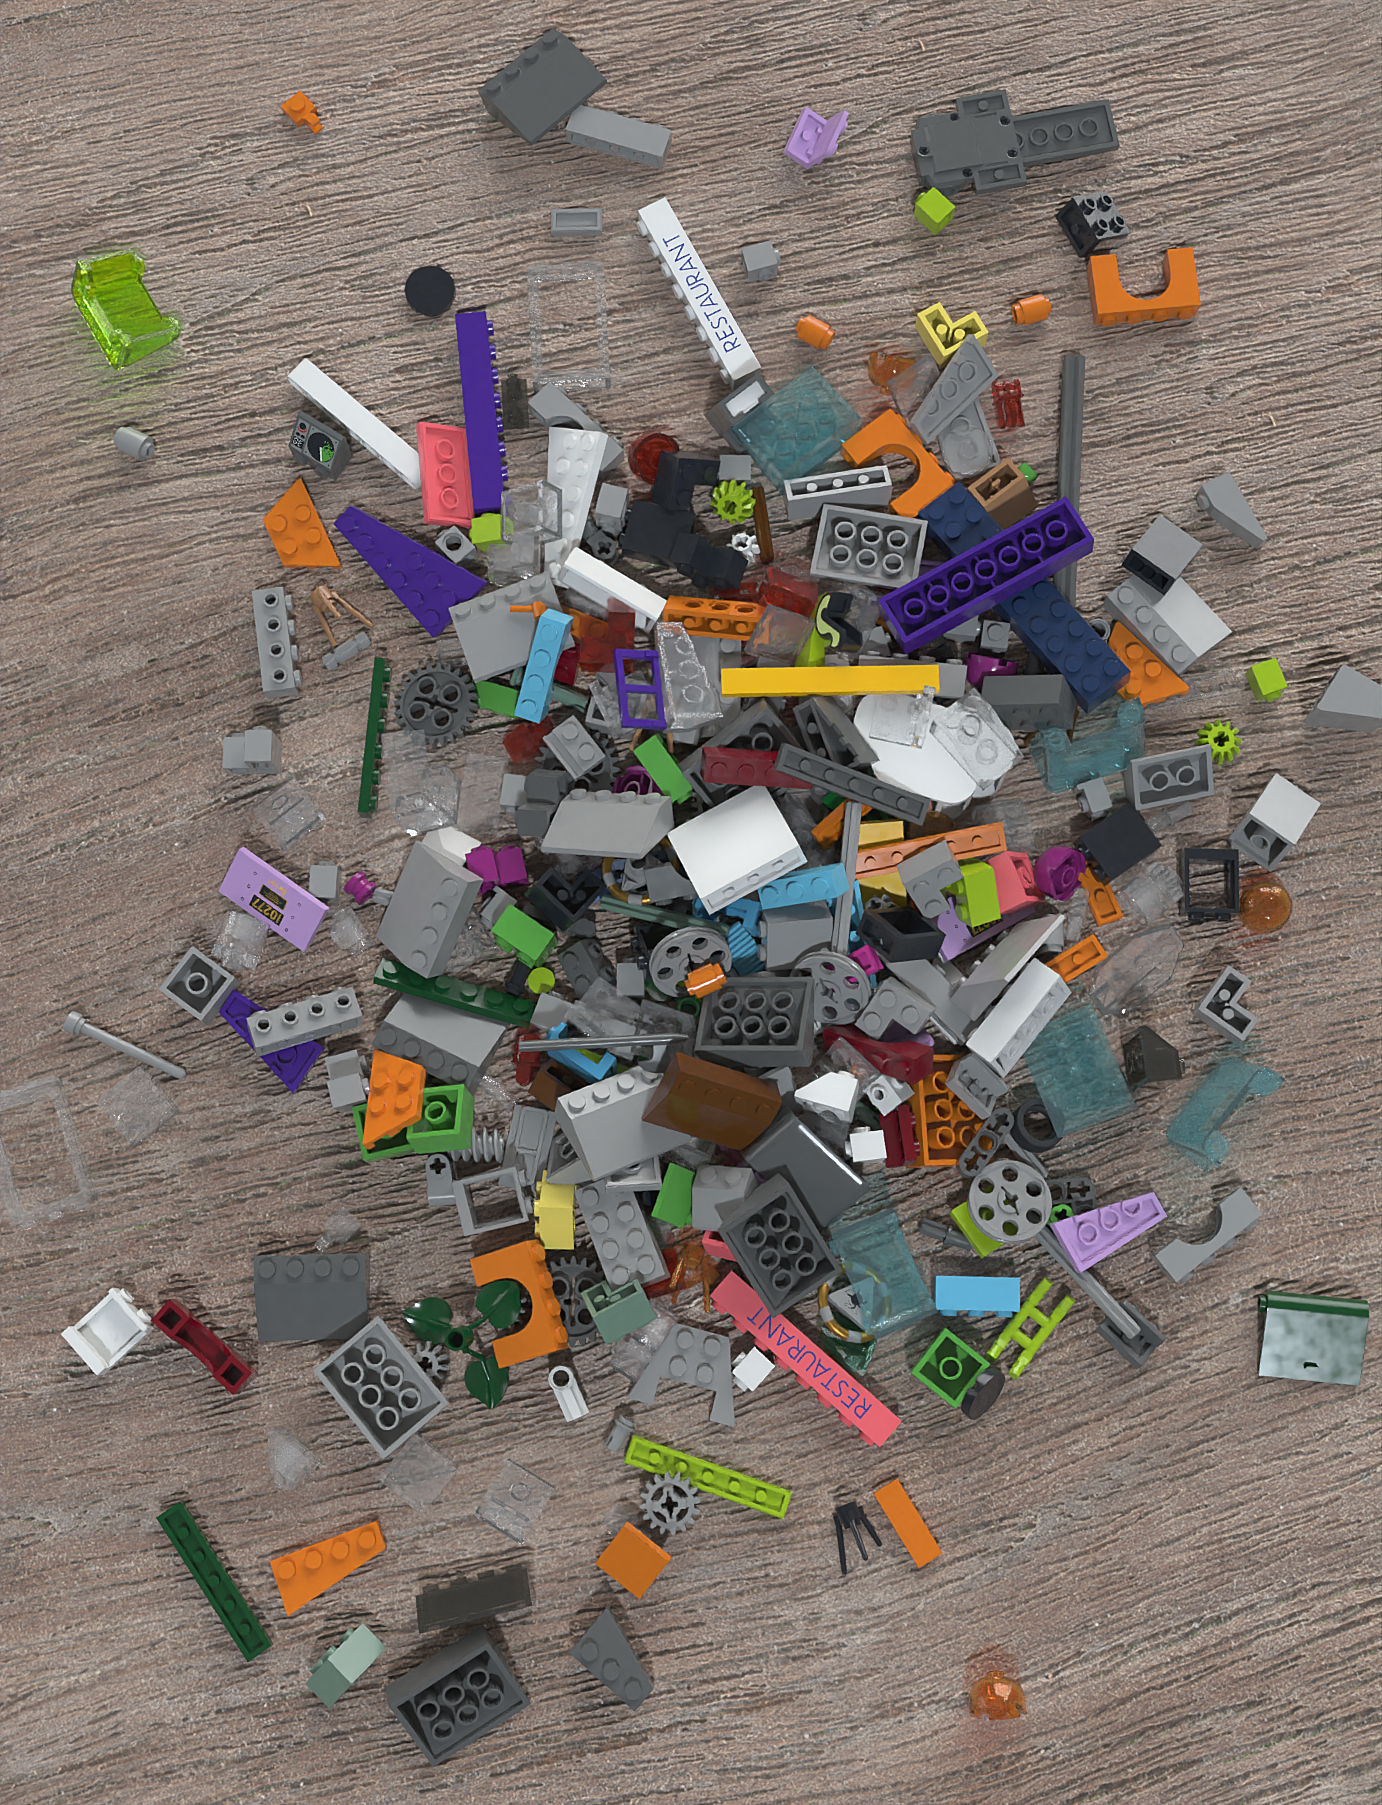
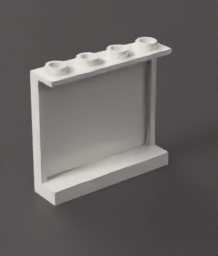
M752 786L667 833L709 915L807 862L797 840L765 786Z

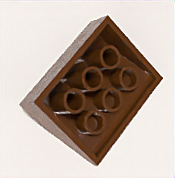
M676 1052L641 1119L647 1123L743 1151L770 1126L782 1105V1099L777 1083Z

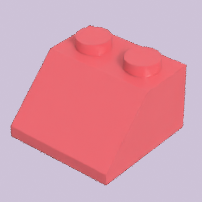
M1005 851L984 861V863L992 866L994 869L1000 914L1010 915L1047 902L1044 894L1040 892L1034 882V869L1027 853Z

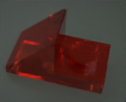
M548 715L539 724L534 722L525 727L524 723H521L502 740L514 765L540 752V747H548L542 738L555 729Z

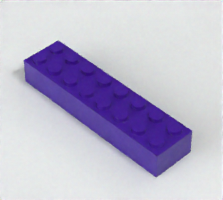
M1066 496L878 599L879 613L906 655L1092 553L1094 538Z

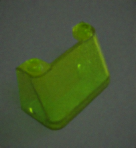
M134 248L77 261L71 284V293L75 304L110 365L115 370L128 367L176 341L181 333L179 321L171 315L162 317L142 283L145 264L142 258L138 257Z

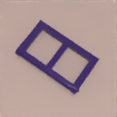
M614 649L613 659L621 728L667 729L659 668V651ZM623 659L651 661L653 686L625 684ZM626 693L654 694L657 720L629 718Z

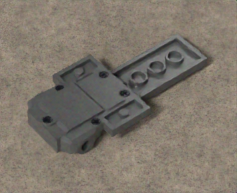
M1006 89L956 98L955 106L957 112L932 113L917 119L916 127L914 130H911L910 145L919 185H924L928 191L935 187L945 198L954 196L961 189L970 186V183H973L976 195L1024 187L1027 183L1024 167L1117 151L1120 146L1109 99L1012 117Z

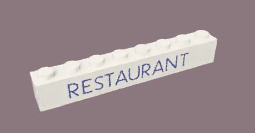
M660 199L638 210L639 221L636 224L640 234L647 236L649 240L648 246L654 257L658 256L661 261L660 268L665 278L670 277L673 282L672 289L676 298H682L685 304L684 311L690 321L694 320L697 327L695 329L699 339L702 342L706 341L709 349H707L713 363L717 362L719 364L722 380L726 385L730 384L733 391H735L758 372L761 374V366L667 199Z

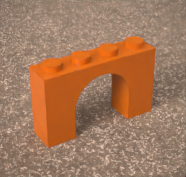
M1193 247L1167 249L1162 261L1166 291L1162 295L1149 300L1135 298L1124 290L1119 279L1116 254L1090 256L1087 265V276L1094 325L1112 326L1121 322L1137 324L1143 320L1161 322L1168 318L1177 317L1185 320L1196 316L1201 302Z
M890 408L841 444L840 455L853 470L863 469L876 458L885 454H900L908 458L917 469L918 480L914 486L890 503L888 513L890 515L918 519V512L955 485V481L948 472L944 473L938 466L939 462L935 455L931 452L927 453L922 447L923 443L916 433L912 434L908 430L904 418L898 413L895 414Z
M539 1239L524 1241L470 1259L477 1287L512 1278L521 1282L527 1288L532 1299V1316L527 1326L516 1334L492 1341L499 1369L569 1348L567 1342L568 1333L562 1324L560 1304L555 1299L552 1288L553 1279L547 1270L545 1250L540 1244Z

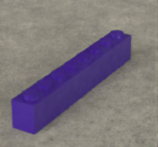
M486 311L455 314L473 509L476 518H480L482 514L486 513L503 516L507 515L506 506H511L509 490L504 489V481H508L507 465L502 466L501 458L506 457L505 442L500 441L499 433L504 432L502 417H497V408H501L500 393H495L494 384H499L497 368L492 367V360H497L495 344H490V336H494L493 321L487 319Z

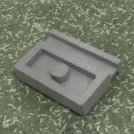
M574 715L542 738L574 781H577L579 777L588 773L606 759L604 753Z

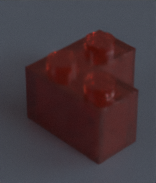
M771 567L768 568L759 588L758 605L777 611L774 618L773 635L798 644L818 602L819 584Z
M609 612L607 637H581L579 659L581 672L615 673L613 650L636 649V613ZM623 659L624 673L634 674L635 660Z

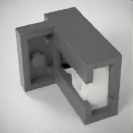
M759 372L704 415L718 435L723 436L736 455L742 453L779 424L764 403L774 395V392Z

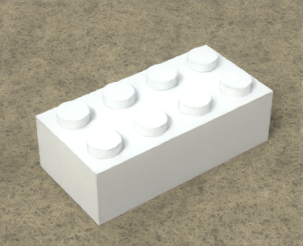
M1033 958L1030 963H1026L1022 967L1019 977L1014 984L1007 986L999 1003L987 1011L985 1020L979 1028L977 1027L972 1030L968 1036L966 1046L990 1069L1004 1078L1069 997L1071 991L1059 974L1036 958Z

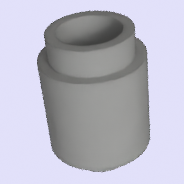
M120 427L114 436V445L118 446L120 451L140 461L150 458L154 452L153 438L132 427Z
M1056 914L1041 915V918L1054 916ZM1063 921L1042 944L1040 954L1053 955L1062 953L1061 947L1064 946Z

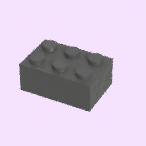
M1063 675L984 676L980 706L990 720L1003 724L1009 731L1024 730L1026 732H1035L1036 730H1050L1059 732L1063 729L1073 728L1076 699Z

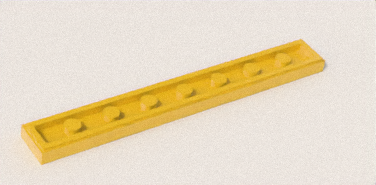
M939 665L721 669L722 697L939 694Z

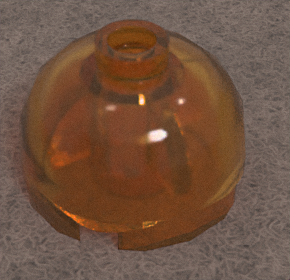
M870 352L867 370L868 377L873 385L880 388L879 393L895 396V392L905 391L913 385L918 375L920 363L902 356L895 355L893 357L887 356V353Z
M1260 880L1248 885L1240 892L1238 918L1240 917L1241 922L1248 930L1256 934H1270L1280 930L1288 923L1293 912V902L1289 892L1282 885L1274 881Z
M988 1671L987 1677L980 1678L973 1684L970 1690L969 1714L971 1717L981 1719L980 1713L989 1716V1720H1007L1020 1718V1712L1024 1715L1027 1714L1026 1698L1021 1685L1015 1679L1004 1676V1671Z

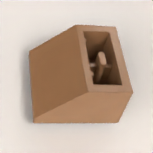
M1009 457L967 488V491L1003 530L1015 525L1038 507L1025 476Z

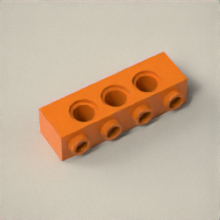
M670 595L663 608V633L768 643L774 629V605Z

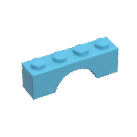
M547 609L540 616L514 713L515 716L538 724L547 716L554 692L552 685L560 655L568 641L573 616L552 609Z

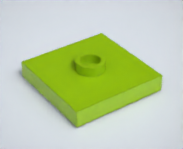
M990 1185L981 1192L989 1194L993 1191V1186ZM1005 1199L1004 1205H1010L1007 1199ZM967 1201L949 1213L981 1259L1004 1245V1243L996 1242L979 1231L970 1217ZM981 1207L978 1210L981 1219L988 1221L993 1218V1213L989 1208ZM1005 1222L1002 1225L1003 1232L1006 1235L1014 1236L1017 1233V1228L1013 1223Z

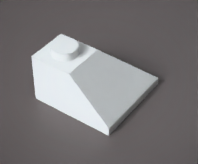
M436 818L422 841V844L467 870L465 854L471 853L470 850L472 848L482 846L480 841Z
M839 1071L838 1074L830 1072L796 1090L794 1097L798 1109L852 1123L859 1090L858 1079H854L855 1076L845 1071Z

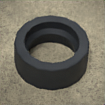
M1033 1098L1027 1100L1012 1114L1014 1124L1010 1130L1011 1135L1022 1149L1030 1153L1046 1152L1063 1138L1066 1130L1065 1118L1061 1110L1047 1099ZM1037 1111L1048 1119L1052 1132L1048 1139L1038 1140L1027 1132L1024 1126V1116L1028 1112Z

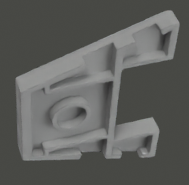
M675 1323L635 1384L628 1398L653 1405L660 1376L716 1391V1396L709 1421L734 1427L729 1337Z

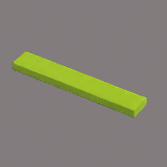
M635 1435L631 1439L624 1463L665 1477V1472L668 1470L671 1477H675L679 1471L681 1472V1480L684 1481L688 1476L691 1478L689 1483L691 1487L697 1485L699 1490L784 1519L792 1495L790 1490Z

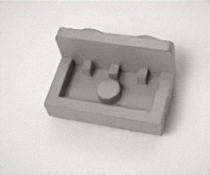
M970 1053L955 1061L945 1083L982 1120L991 1115L997 1097L1007 1093L1009 1086L975 1053Z

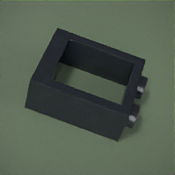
M1184 848L1179 853L1180 917H1188V921H1203L1204 917H1215L1216 922H1229L1231 918L1239 914V849ZM1189 864L1226 865L1227 908L1190 907Z
M911 906L864 910L855 933L890 963L937 958L946 937L944 932Z
M659 923L634 926V937H630V947L632 953H636L637 968L643 971L646 981L653 980L649 970L650 956L647 949H654L663 938L680 930L679 928ZM697 938L692 944H702L706 938ZM688 953V964L690 965L691 970L694 971L692 966L693 961L690 957V954ZM662 968L658 971V974H666L671 968Z

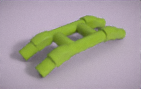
M1044 1277L1020 1307V1312L1014 1315L986 1354L990 1361L995 1362L1011 1338L1025 1348L1008 1372L1009 1376L1013 1379L1019 1378L1035 1353L1076 1302L1072 1296L1067 1294L1049 1317L1035 1308L1053 1285V1282L1047 1277ZM1028 1316L1042 1326L1032 1340L1018 1330Z

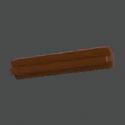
M762 486L751 488L753 489L751 497L756 499L755 505L752 507L756 536L760 548L761 562H770L774 560V551L765 492Z

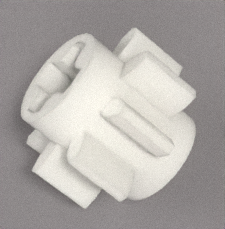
M745 531L736 536L732 535V544H726V547L736 549L749 561L748 563H754L755 554L760 553L756 536L749 537Z

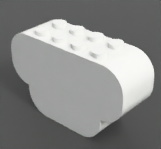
M909 694L867 695L859 703L853 722L855 728L880 760L866 767L868 768L867 775L931 800L926 815L939 820L955 819L966 811L972 798H985L996 793L1006 777L1015 751L1013 735L1003 724L990 720L983 714L976 713L972 715L963 712L958 707L940 706L929 699L919 700L911 698Z

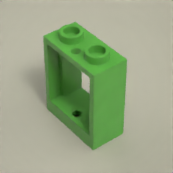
M658 733L633 750L663 794L671 797L672 803L677 800L680 804L692 796L693 791L691 789L693 787L682 775L678 765L679 761L674 754L668 753V746Z

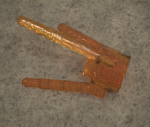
M685 1244L681 1250L680 1259L669 1285L671 1289L674 1288L671 1303L675 1304L686 1271H698V1267L702 1266L704 1311L709 1313L708 1263L710 1257L704 1256V1248Z

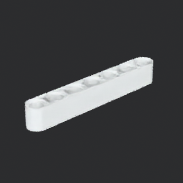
M304 358L287 376L289 382L407 484L418 490L421 486L419 454L313 363Z

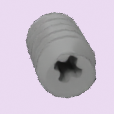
M472 1127L471 1148L447 1151V1155L449 1157L451 1153L453 1161H458L462 1153L464 1161H469L473 1154L475 1162H480L483 1154L486 1162H491L495 1155L496 1161L501 1163L505 1151V1131L502 1136H499L497 1128H494L492 1134L488 1135L486 1127H483L481 1134L477 1135L476 1128Z

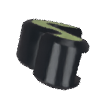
M828 591L820 600L815 617L816 630L822 639L831 640L829 645L831 650L855 654L862 647L863 634L844 619L845 615L849 612L853 595L850 593Z

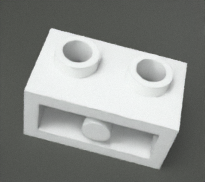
M870 1127L855 1128L852 1134H849L847 1137V1141H844V1144H842L843 1155L846 1160L850 1161V1166L883 1162L887 1158L883 1130L871 1131Z

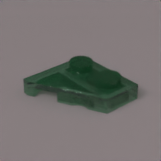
M831 1311L835 1321L844 1329L864 1332L849 1318ZM823 1323L818 1338L856 1380L861 1382L880 1334L870 1341L853 1343L837 1337Z

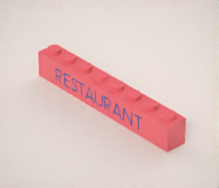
M732 1270L710 1295L713 1299L711 1305L723 1315L727 1311L735 1319L731 1323L743 1334L747 1330L755 1336V1339L752 1341L763 1352L770 1349L776 1355L774 1361L781 1368L787 1371L790 1367L798 1375L795 1380L806 1390L810 1386L819 1393L816 1399L828 1409L833 1405L840 1412L837 1417L849 1428L854 1424L862 1432L858 1436L870 1447L874 1443L881 1447L902 1422L782 1314L772 1318L756 1291Z

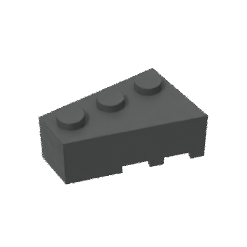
M832 696L814 697L793 708L809 753L855 771H860L880 761Z
M608 1604L572 1647L570 1654L635 1712L654 1689V1682Z

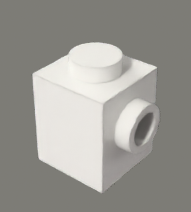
M755 1347L747 1355L742 1351L732 1363L735 1367L732 1371L735 1375L732 1381L744 1392L747 1388L753 1392L775 1365Z

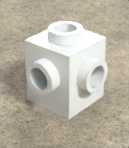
M878 1072L869 1078L872 1083L864 1089L872 1104L877 1106L883 1116L895 1110L897 1106H900L915 1094L907 1082Z

